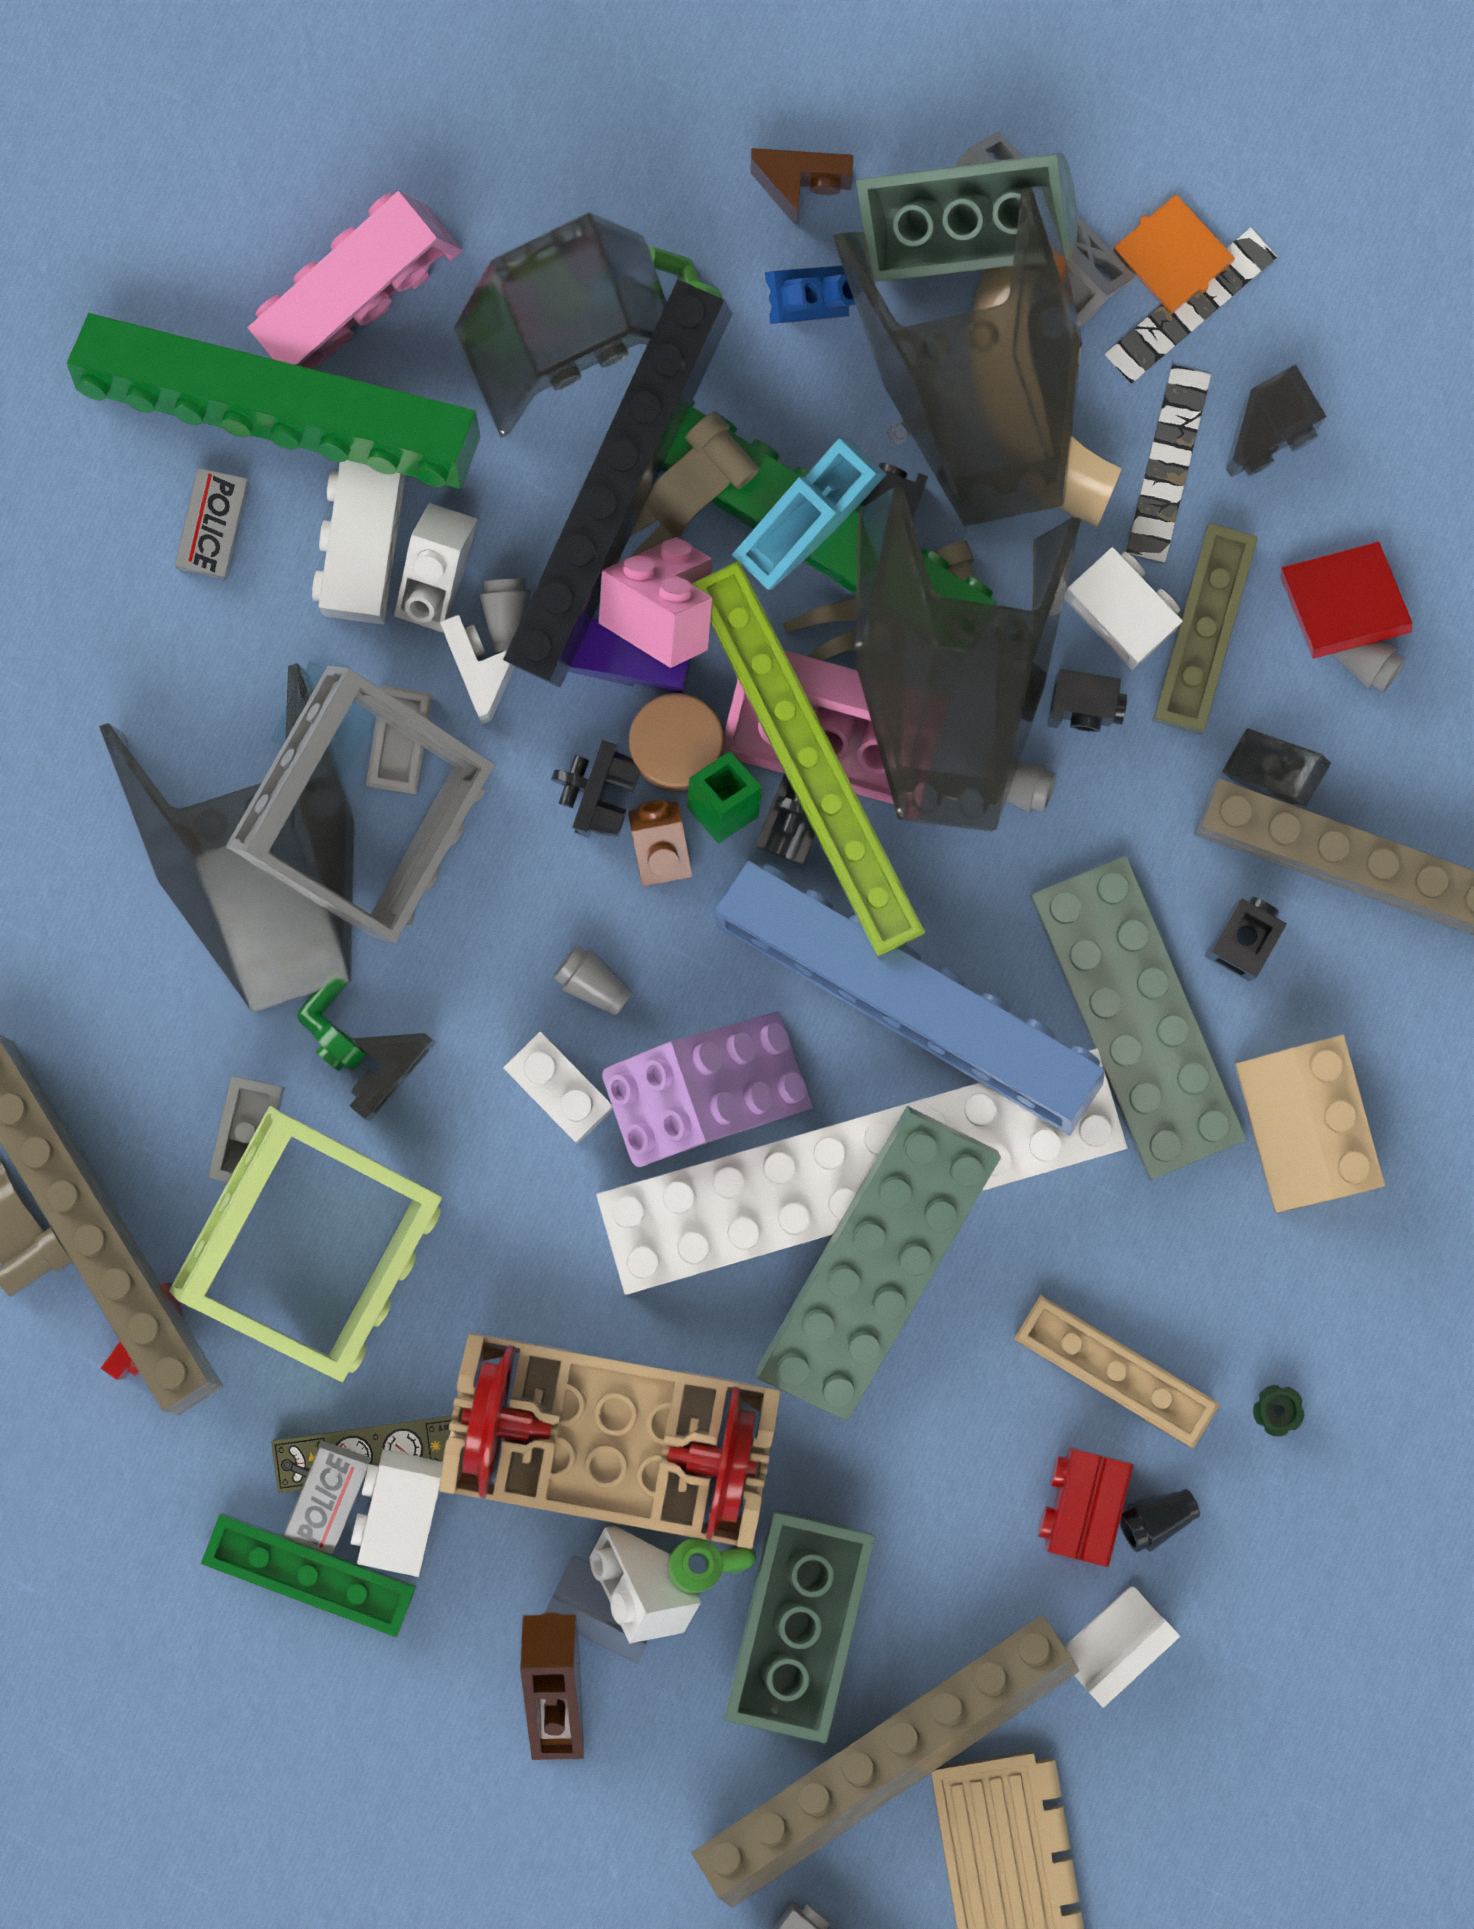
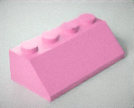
M784 650L855 793L916 810L948 696ZM737 679L724 732L723 755L731 751L740 762L784 774L785 772Z

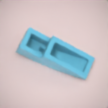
M838 438L806 477H798L735 550L732 556L767 590H772L798 567L859 506L887 474L850 439Z

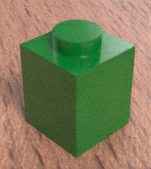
M729 751L689 777L687 809L719 844L759 817L762 786L734 754Z

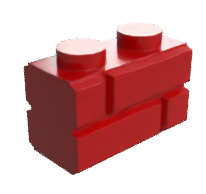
M1068 1447L1066 1457L1057 1456L1050 1486L1058 1488L1054 1508L1045 1506L1038 1530V1537L1046 1539L1044 1549L1054 1554L1109 1567L1134 1464L1073 1447Z

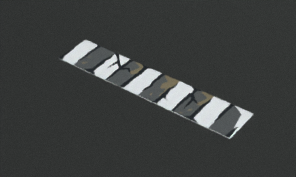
M1251 227L1226 248L1234 256L1235 260L1209 282L1208 290L1205 293L1197 292L1172 315L1163 305L1159 306L1104 354L1130 384L1136 381L1277 258L1276 254Z
M1176 365L1171 367L1126 550L1131 555L1163 563L1166 562L1211 378L1209 373Z

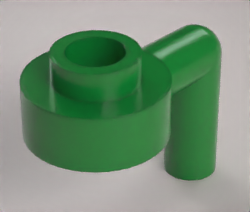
M332 970L298 1010L297 1019L321 1044L316 1053L324 1061L339 1072L345 1065L355 1070L367 1056V1053L322 1015L348 984L344 978Z

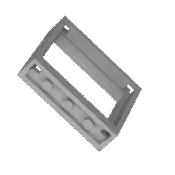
M327 666L226 847L372 938L396 944L405 925H412L415 917L414 909L423 893L428 891L436 882L440 872L439 864L446 851L461 837L464 830L463 821L472 804L478 801L485 793L482 786L495 764L352 669ZM353 701L453 766L371 914L269 851Z

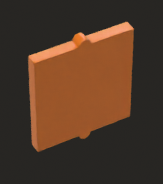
M1177 194L1150 217L1142 216L1139 226L1113 248V251L1171 315L1197 292L1205 293L1208 290L1209 282L1235 260L1234 256Z

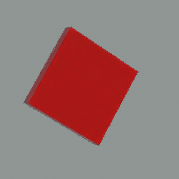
M1379 541L1281 567V580L1312 659L1412 633L1413 622Z

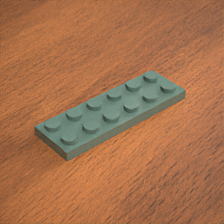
M1127 856L1031 894L1030 898L1092 1046L1094 1049L1098 1048L1108 1084L1148 1179H1155L1247 1141Z
M906 1106L755 1369L757 1379L848 1421L1001 1159L998 1150Z

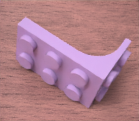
M779 1011L670 1041L604 1069L602 1075L630 1159L637 1167L648 1165L726 1136L813 1109L805 1081L802 1078L789 1041L788 1032L784 1027Z

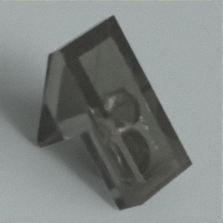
M1247 728L1222 772L1252 791L1291 805L1298 804L1307 807L1329 769L1331 762L1321 753Z
M425 1033L353 1038L352 1040L383 1067L377 1074L372 1069H369L359 1079L351 1090V1093L356 1098L349 1106L365 1120L371 1121L437 1042Z

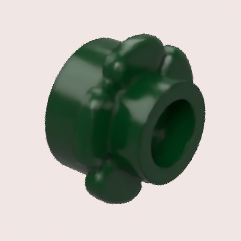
M1271 1385L1259 1393L1260 1399L1253 1406V1416L1258 1425L1265 1427L1266 1433L1277 1437L1285 1436L1288 1431L1296 1430L1300 1427L1305 1413L1301 1405L1302 1398L1296 1390L1291 1387L1282 1389L1278 1385ZM1277 1405L1283 1407L1281 1415L1274 1413V1408Z

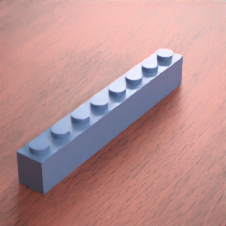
M749 860L747 861L714 910L718 928L1071 1136L1103 1086L1105 1069L1099 1066L1100 1060L1094 1054L1079 1046H1073L1070 1049L1054 1040L1055 1034L1042 1023L1032 1019L1025 1023L1009 1013L1010 1008L1002 1000L988 993H984L982 997L964 987V980L953 971L944 967H939L936 971L921 962V956L906 944L877 958L857 916L852 915L848 919L832 910V903L821 894L813 890H807L806 893H803L789 884V878L775 867L765 864L761 868Z

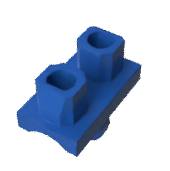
M845 265L765 272V280L770 288L769 302L772 305L769 314L770 324L850 316L849 305L859 304L860 301L858 278L855 273L845 274Z

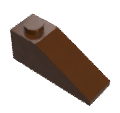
M548 1612L541 1615H523L520 1673L532 1760L584 1759L580 1651L576 1614L561 1615Z

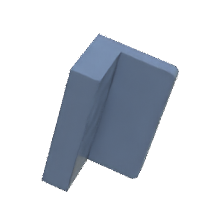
M577 1556L572 1557L544 1613L576 1614L579 1635L637 1664L646 1647L647 1640L629 1644L621 1625L613 1618L610 1601L601 1582L594 1577L591 1564Z

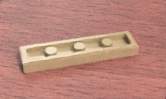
M1042 1295L1037 1299L1014 1338L1015 1341L1193 1449L1220 1406V1403Z

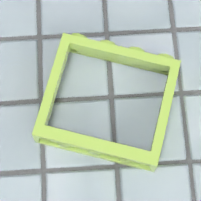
M269 1106L169 1292L179 1302L343 1383L348 1372L353 1373L360 1366L366 1353L364 1342L373 1326L378 1327L386 1318L391 1307L389 1296L397 1281L404 1280L412 1270L416 1260L414 1250L422 1235L429 1234L435 1227L441 1213V1208L438 1205L443 1197L278 1109ZM291 1136L412 1199L409 1208L329 1356L206 1295Z

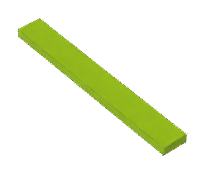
M737 561L693 582V586L712 597L710 624L877 958L923 936L925 931L740 562Z

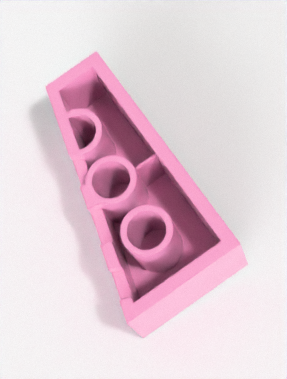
M397 191L394 195L388 193L379 198L368 210L370 217L358 228H348L333 240L330 245L332 251L319 263L314 261L304 266L293 278L295 285L281 297L279 295L273 296L264 302L256 311L258 318L247 328L272 359L314 369L353 339L354 332L350 328L358 322L360 326H363L373 320L376 321L390 310L391 295L396 291L402 292L410 287L415 290L430 278V275L427 273L429 265L443 254L451 262L464 250L426 204L400 191Z

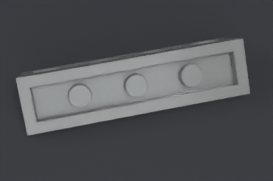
M997 131L968 148L954 166L995 161L989 154L992 151L1000 160L1022 158L1023 156ZM1078 215L1077 244L1074 256L1071 259L1019 265L1035 271L1033 281L1078 329L1089 322L1108 299L1126 288L1136 277ZM1095 265L1102 267L1113 281L1109 282Z

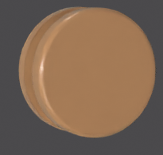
M669 693L658 696L639 710L631 724L629 731L631 758L639 768L640 775L648 783L659 789L670 792L688 791L689 777L723 756L724 734L718 716L708 704L692 695Z

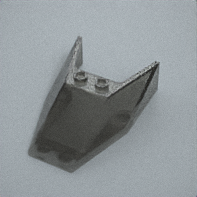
M1029 187L1022 189L1008 299L998 306L916 325L903 326L899 324L875 285L865 232H845L832 235L884 387L963 526L1064 506L1082 338L1051 187Z
M589 212L492 259L457 320L454 331L465 368L502 438L510 434L533 397L539 392L551 386L555 391L564 389L576 383L582 377L581 371L598 363L602 368L611 366L629 354L628 348L638 344L647 345L667 302L643 235Z
M894 487L859 510L855 664L898 820L991 832L997 829L1045 687L1079 532L1080 518L1072 517L1034 539L1032 611L946 598L935 593L930 583L904 489Z
M298 663L288 666L286 739L314 691L310 675ZM110 723L99 726L158 882L249 1009L254 1013L311 995L338 978L342 979V983L351 982L353 925L226 847L261 783L188 807L174 808L167 802L130 751L125 734ZM330 742L269 851L353 903L355 819Z

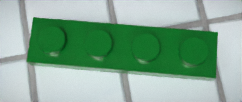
M219 1514L201 1561L202 1565L397 1638L417 1587L416 1585L339 1556L330 1555L285 1539L283 1535L227 1514Z

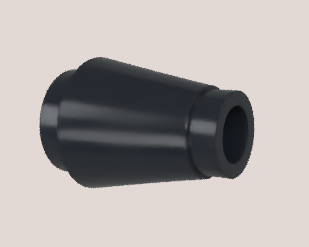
M1184 1489L1179 1492L1128 1504L1127 1511L1122 1512L1119 1524L1127 1542L1135 1552L1144 1549L1152 1552L1190 1524L1192 1520L1199 1518L1200 1510L1192 1493L1188 1489Z

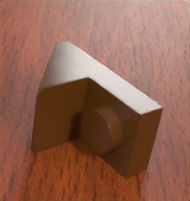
M751 149V175L794 224H798L800 187H810L811 192L820 195H835L840 193V189L850 190L853 155Z

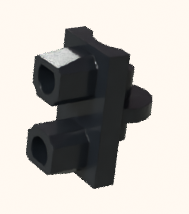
M602 740L589 779L584 778L589 760L577 755L574 756L569 772L557 769L553 772L551 780L564 786L558 804L573 808L578 792L584 793L572 826L575 829V834L587 838L590 837L591 832L618 837L627 812L626 809L603 802L602 799L608 784L634 792L640 771L632 758L618 753L617 744Z
M784 773L755 847L803 866L815 837V832Z

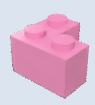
M675 537L602 570L599 624L670 668L707 651L712 597L693 586L692 583L711 574L712 558L694 548L689 542Z

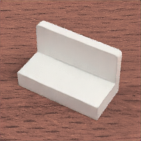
M1129 1586L1067 1643L1065 1648L1080 1670L1074 1676L1104 1708L1168 1649L1180 1635L1135 1587Z

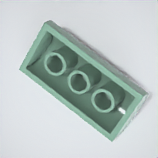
M1062 153L873 176L856 180L871 283L1069 260L1074 256L1077 244L1076 197L1071 171Z
M772 1510L723 1715L724 1721L827 1744L875 1535L820 1518Z

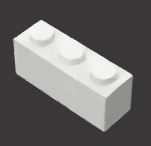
M349 460L340 462L339 471H330L327 485V501L334 502L331 521L324 520L322 523L319 549L326 552L324 571L316 570L312 586V601L319 602L318 608L324 617L385 624L406 475L396 472L391 475L382 474L372 469L369 465Z

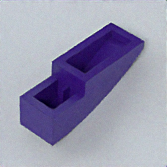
M592 619L568 672L633 687L634 684L669 692L683 693L691 658L670 668L599 624V620Z

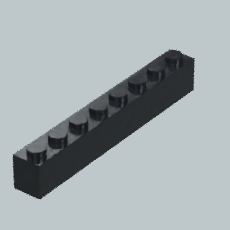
M677 279L503 658L504 661L512 666L561 688L600 603L602 570L619 562L733 314L724 299Z

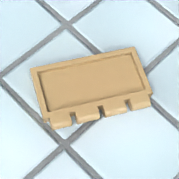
M1031 1750L943 1765L931 1772L957 1929H1085L1081 1910L1061 1912L1060 1908L1062 1905L1077 1903L1080 1901L1073 1858L1052 1860L1051 1853L1071 1849L1064 1806L1043 1807L1042 1800L1062 1796L1056 1759L1048 1758L1035 1761L1034 1752Z

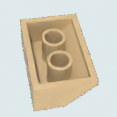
M1344 1035L1234 1064L1274 1213L1330 1201L1385 1186Z

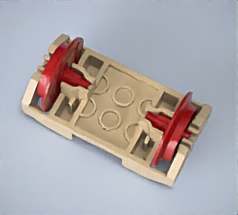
M476 1333L468 1335L457 1382L458 1398H454L452 1421L449 1425L451 1433L446 1441L439 1492L461 1494L732 1544L743 1548H753L762 1502V1489L765 1485L770 1458L769 1451L774 1436L780 1389L682 1370L673 1371L575 1353L573 1350ZM519 1353L512 1395L509 1402V1408H506L512 1377L514 1354ZM502 1357L499 1364L483 1362ZM729 1391L732 1395L722 1447H717L726 1393ZM740 1399L760 1412L756 1438L752 1437L756 1412L741 1409ZM500 1438H503L501 1444V1454L496 1475V1481L494 1484L493 1482H491V1479L497 1458ZM711 1477H716L709 1521L703 1523ZM741 1498H743L744 1503L741 1516H738Z

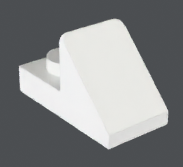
M459 615L440 622V625L481 724L490 722L515 667L503 660L507 650L478 662L476 657L485 654V650L475 626L471 625L464 628Z

